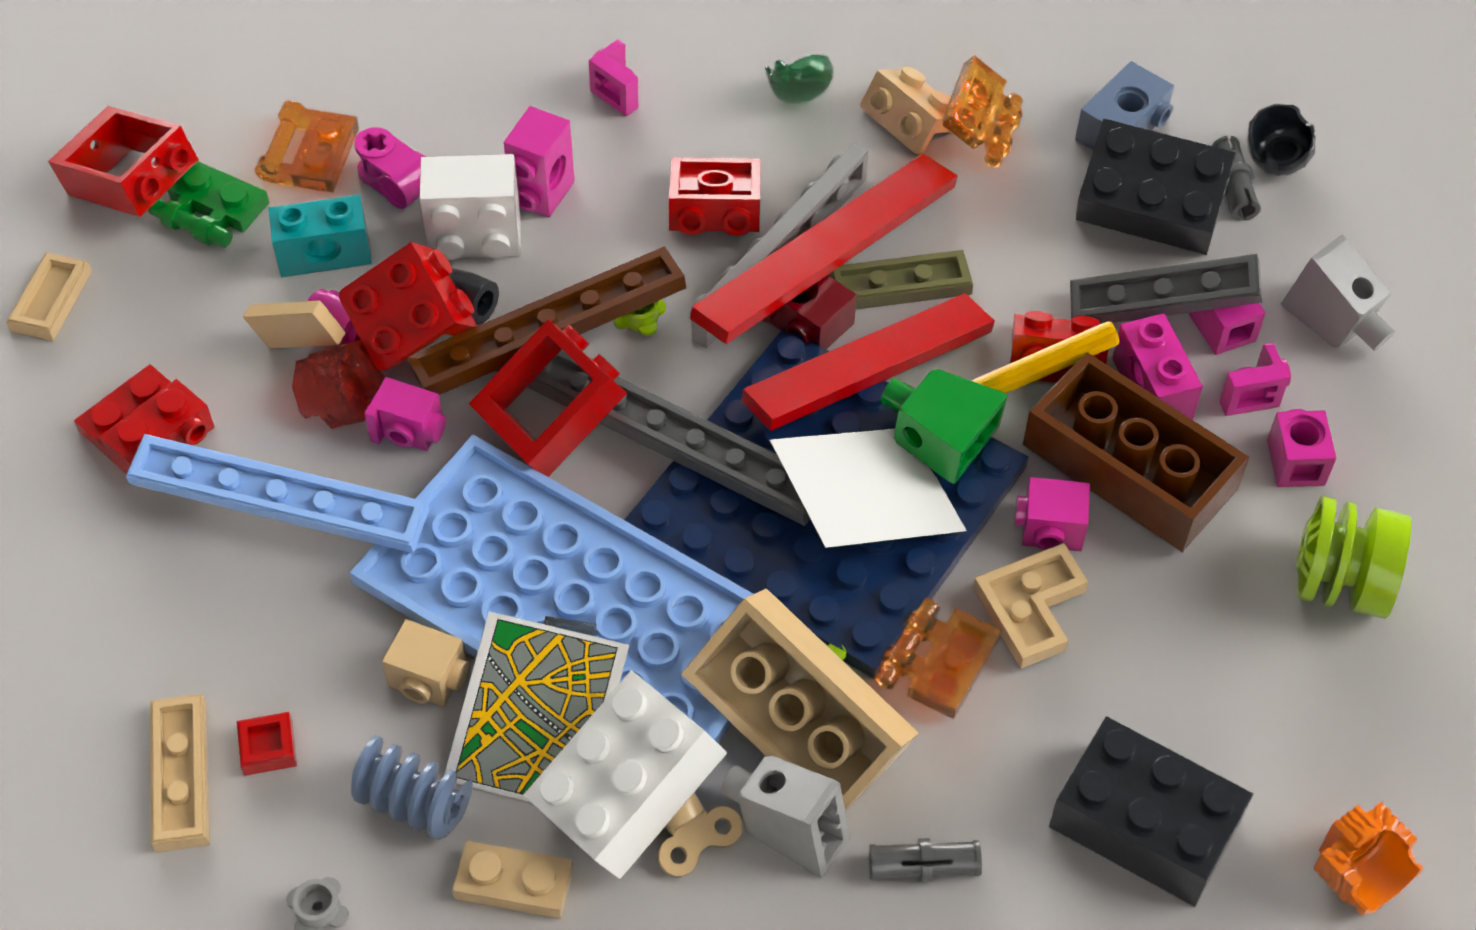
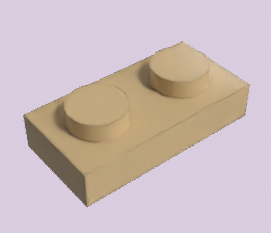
M466 840L452 889L453 896L456 900L561 919L574 870L573 860Z

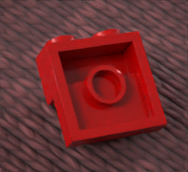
M672 157L669 186V231H680L687 235H696L704 231H722L733 236H741L749 232H760V159Z
M151 364L147 365L74 420L78 431L125 474H127L144 434L184 444L196 445L206 437L208 432L215 428L208 405L177 378L171 382Z

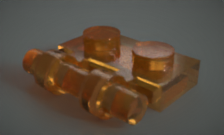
M974 55L964 62L941 125L973 150L985 142V150L987 151L984 159L985 163L991 167H998L1001 165L1003 157H1006L1012 148L1013 138L1011 134L1020 125L1023 116L1021 109L1023 99L1015 93L1008 94L1007 96L1004 95L1003 90L1007 81Z
M924 598L917 610L909 611L903 621L907 627L897 643L889 645L882 656L883 666L875 679L882 687L893 689L900 676L904 677L907 675L913 678L908 687L907 697L954 719L998 644L1001 629L957 608L954 609L947 623L935 618L940 610L939 604L932 599ZM928 640L934 643L926 658L915 654L914 652L920 642Z

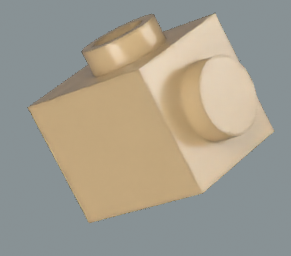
M405 619L382 660L388 687L399 690L406 698L413 702L426 704L429 701L443 707L447 704L453 690L458 692L462 689L470 668L469 662L466 661L462 639Z

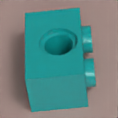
M360 194L268 207L272 245L281 277L372 264L368 230Z

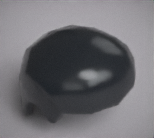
M1274 103L1258 110L1249 122L1247 145L1252 160L1268 174L1273 173L1276 176L1290 175L1306 167L1315 154L1316 135L1314 134V125L1309 124L1301 115L1300 109L1294 105Z

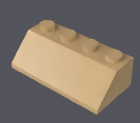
M767 589L744 598L681 673L691 685L766 757L773 755L840 782L845 811L892 765L919 734Z

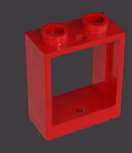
M107 106L60 149L48 163L68 196L141 217L199 159L181 125ZM94 140L95 145L91 149L90 144ZM130 150L145 153L121 177L107 173Z
M549 319L544 322L468 403L529 466L547 477L561 465L627 394L614 381L620 375L616 368L600 354L592 359L585 353L584 350L590 344L573 327L568 325L562 331ZM563 350L593 380L536 439L507 408L556 355Z

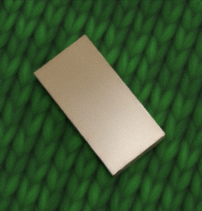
M46 252L6 321L10 332L54 341L92 273L89 262Z
M320 300L249 305L243 315L244 320L268 348L339 345L346 333Z

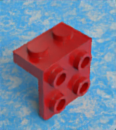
M410 242L341 289L339 300L377 369L391 370L443 334L455 336L477 326L471 315L474 313V307L468 296L454 285L449 276L452 273V267L440 250Z

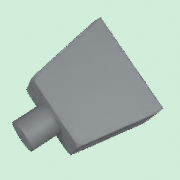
M1340 235L1310 258L1281 302V305L1333 347L1339 348L1355 335H1358L1373 351H1376L1395 333L1377 314L1390 296L1389 288L1344 235Z
M773 755L764 757L753 773L739 766H734L728 771L721 787L722 795L740 804L746 830L753 838L821 878L850 837L840 782Z

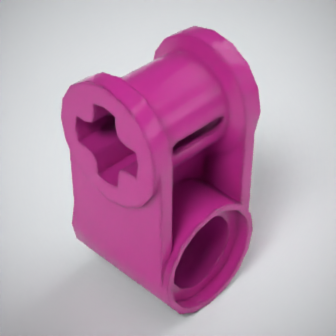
M372 127L361 131L356 136L354 142L356 153L361 158L357 167L360 180L386 197L395 207L405 209L420 197L421 157L426 156L418 151H414L384 128Z

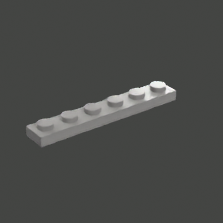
M853 143L841 156L836 155L830 161L826 172L816 182L812 181L807 184L801 193L800 199L789 210H782L777 216L773 227L763 237L755 238L748 247L746 255L735 266H728L722 273L717 285L707 295H700L692 306L839 210L866 181L869 150ZM691 320L692 340L707 348L716 337Z

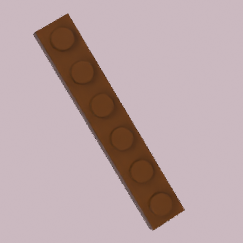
M664 246L424 348L407 359L420 387L441 395L501 369L547 319L552 321L562 331L570 325L579 334H582L686 289L685 275Z

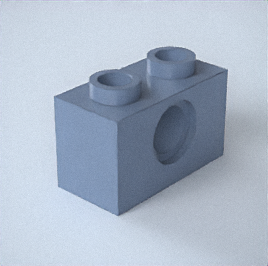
M1130 61L1081 109L1075 140L1094 150L1103 118L1151 131L1155 127L1162 128L1173 111V105L1170 104L1174 85Z

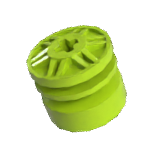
M1321 495L1312 516L1305 525L1299 545L1296 562L1298 599L1312 602L1320 582L1324 581L1322 589V602L1324 605L1332 607L1339 597L1343 586L1350 587L1349 602L1350 609L1353 612L1386 619L1396 602L1407 563L1412 529L1411 516L1375 507L1367 518L1364 528L1357 527V505L1354 502L1346 501L1338 521L1335 522L1336 500Z

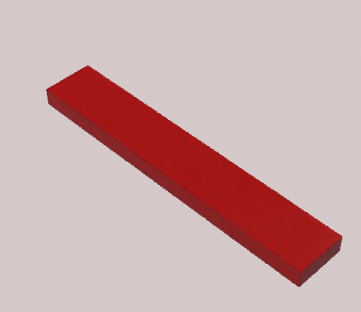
M964 293L743 389L741 401L772 431L992 332L995 320Z

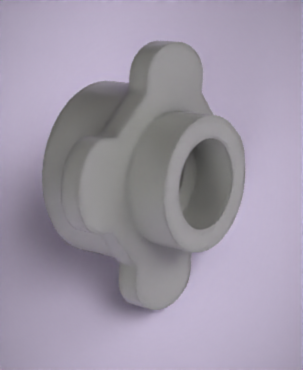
M332 877L312 879L304 882L299 887L293 888L288 893L287 905L294 910L297 919L294 924V930H321L330 926L341 928L346 924L349 912L340 903L338 895L341 891V886L338 880ZM315 904H322L323 908L320 911H313Z

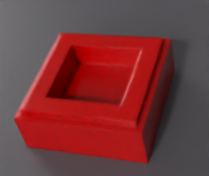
M290 712L236 721L240 766L244 776L297 766L293 723Z

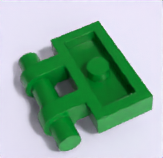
M197 161L168 190L171 201L165 202L158 199L148 209V212L160 218V222L164 226L173 230L182 228L193 233V237L197 241L206 245L215 243L226 248L233 239L232 231L227 230L228 226L244 233L267 207L269 199L267 191ZM198 212L204 216L199 217L194 215V213Z

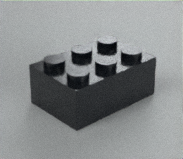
M1103 118L1078 197L1076 220L1207 255L1237 152Z
M1106 716L1059 794L1049 827L1196 907L1240 825L1254 793Z

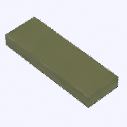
M963 250L845 264L829 274L831 278L857 294L856 309L957 297L964 293L972 295L973 281Z

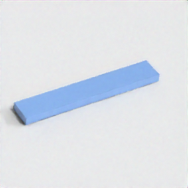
M144 434L126 475L130 485L410 553L415 551L429 512L428 502L147 434Z

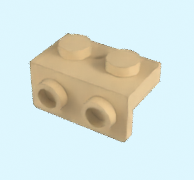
M907 66L902 67V69L877 70L860 103V108L913 153L923 154L935 133L960 131L967 116L955 107V101L949 95L935 91L924 82L926 78L921 72Z

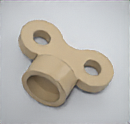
M693 793L665 826L671 837L665 839L657 851V861L660 868L665 874L672 877H682L689 874L696 867L699 855L703 849L709 846L727 847L734 844L740 838L742 833L740 815L734 809L727 806H718L707 813L696 794ZM718 819L725 820L729 825V830L725 835L719 834L715 829V823ZM674 848H679L684 852L685 859L682 864H676L672 861L671 851Z

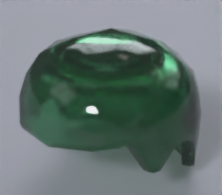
M818 54L802 57L790 65L782 60H777L774 70L770 69L769 66L765 67V72L774 95L783 102L790 104H806L820 97L828 89L834 76V68L829 57Z

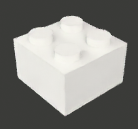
M514 154L421 157L420 205L427 246L429 248L440 250L448 260L521 256V212Z

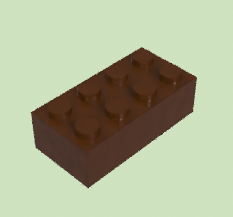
M1088 352L1029 411L1022 444L1075 481L1090 483V491L1182 553L1238 491L1249 460L1248 455Z

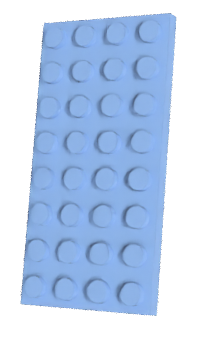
M473 434L415 498L428 502L429 512L414 553L374 544L350 571L351 581L354 585L418 624L462 639L464 651L474 658L477 657L489 611L628 644L629 649L620 682L631 670L634 671L705 730L717 743H719L732 725L681 673L742 600L753 595V593Z

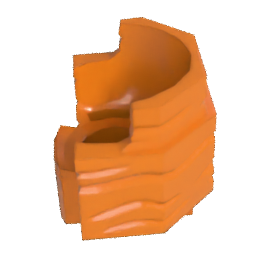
M1381 802L1368 812H1365L1357 805L1353 810H1349L1346 815H1342L1339 820L1333 822L1319 849L1321 854L1313 869L1319 873V876L1326 881V884L1333 891L1337 892L1338 897L1344 903L1349 902L1352 906H1356V910L1362 916L1376 912L1400 894L1421 873L1423 866L1417 863L1416 858L1412 855V849L1418 838L1411 834L1409 829L1405 828L1403 822H1398V817L1392 815V811L1389 808H1385V804Z

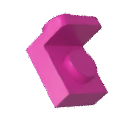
M617 39L604 49L598 50L589 59L590 91L627 117L638 108V76L626 66L625 43Z
M1274 343L1263 344L1256 368L1243 367L1236 371L1228 372L1219 401L1225 416L1280 407L1285 389L1291 382V372L1287 361L1284 358H1280Z

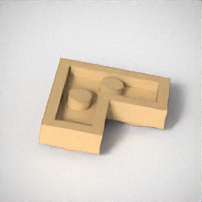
M1062 543L975 577L973 589L1020 669L1066 651L1069 640L1049 607L1086 593L1089 582L1066 545Z

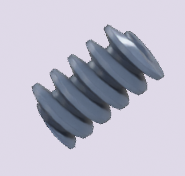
M376 735L372 737L362 750L352 773L351 795L354 801L363 805L370 803L372 809L379 813L389 811L391 818L396 821L404 822L408 820L410 827L415 830L422 831L427 828L428 835L434 839L440 840L446 837L461 821L468 807L472 794V779L466 781L457 790L455 789L458 778L457 772L449 770L438 781L436 780L439 771L438 763L429 762L420 773L418 772L420 755L412 752L401 764L399 763L402 754L401 746L393 744L384 755H381L384 744L383 738Z

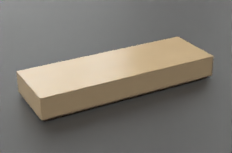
M203 694L150 701L151 845L155 853L210 845L207 702Z

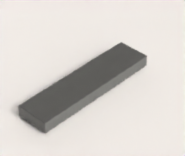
M1258 254L1070 280L1071 320L1076 316H1088L1099 320L1101 324L1105 322L1115 323L1143 319L1163 313L1168 316L1262 303Z

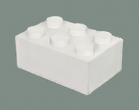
M631 670L524 793V796L591 858L621 879L724 758L727 752L705 730Z

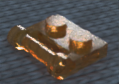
M293 100L285 101L278 113L280 122L266 155L260 156L254 172L260 179L266 182L333 193L359 130L357 116L306 109L299 102ZM296 129L306 130L293 163H283L282 161Z

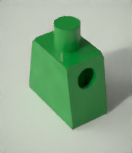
M934 369L927 374L917 388L897 378H892L885 387L880 402L898 412L893 437L896 443L944 479L955 484L1000 427L1007 394L946 371Z

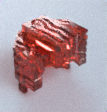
M361 339L311 353L306 358L297 360L292 389L299 412L305 419L319 416L331 429H335L342 425L365 421V410H367V406L372 402L386 377L375 367Z

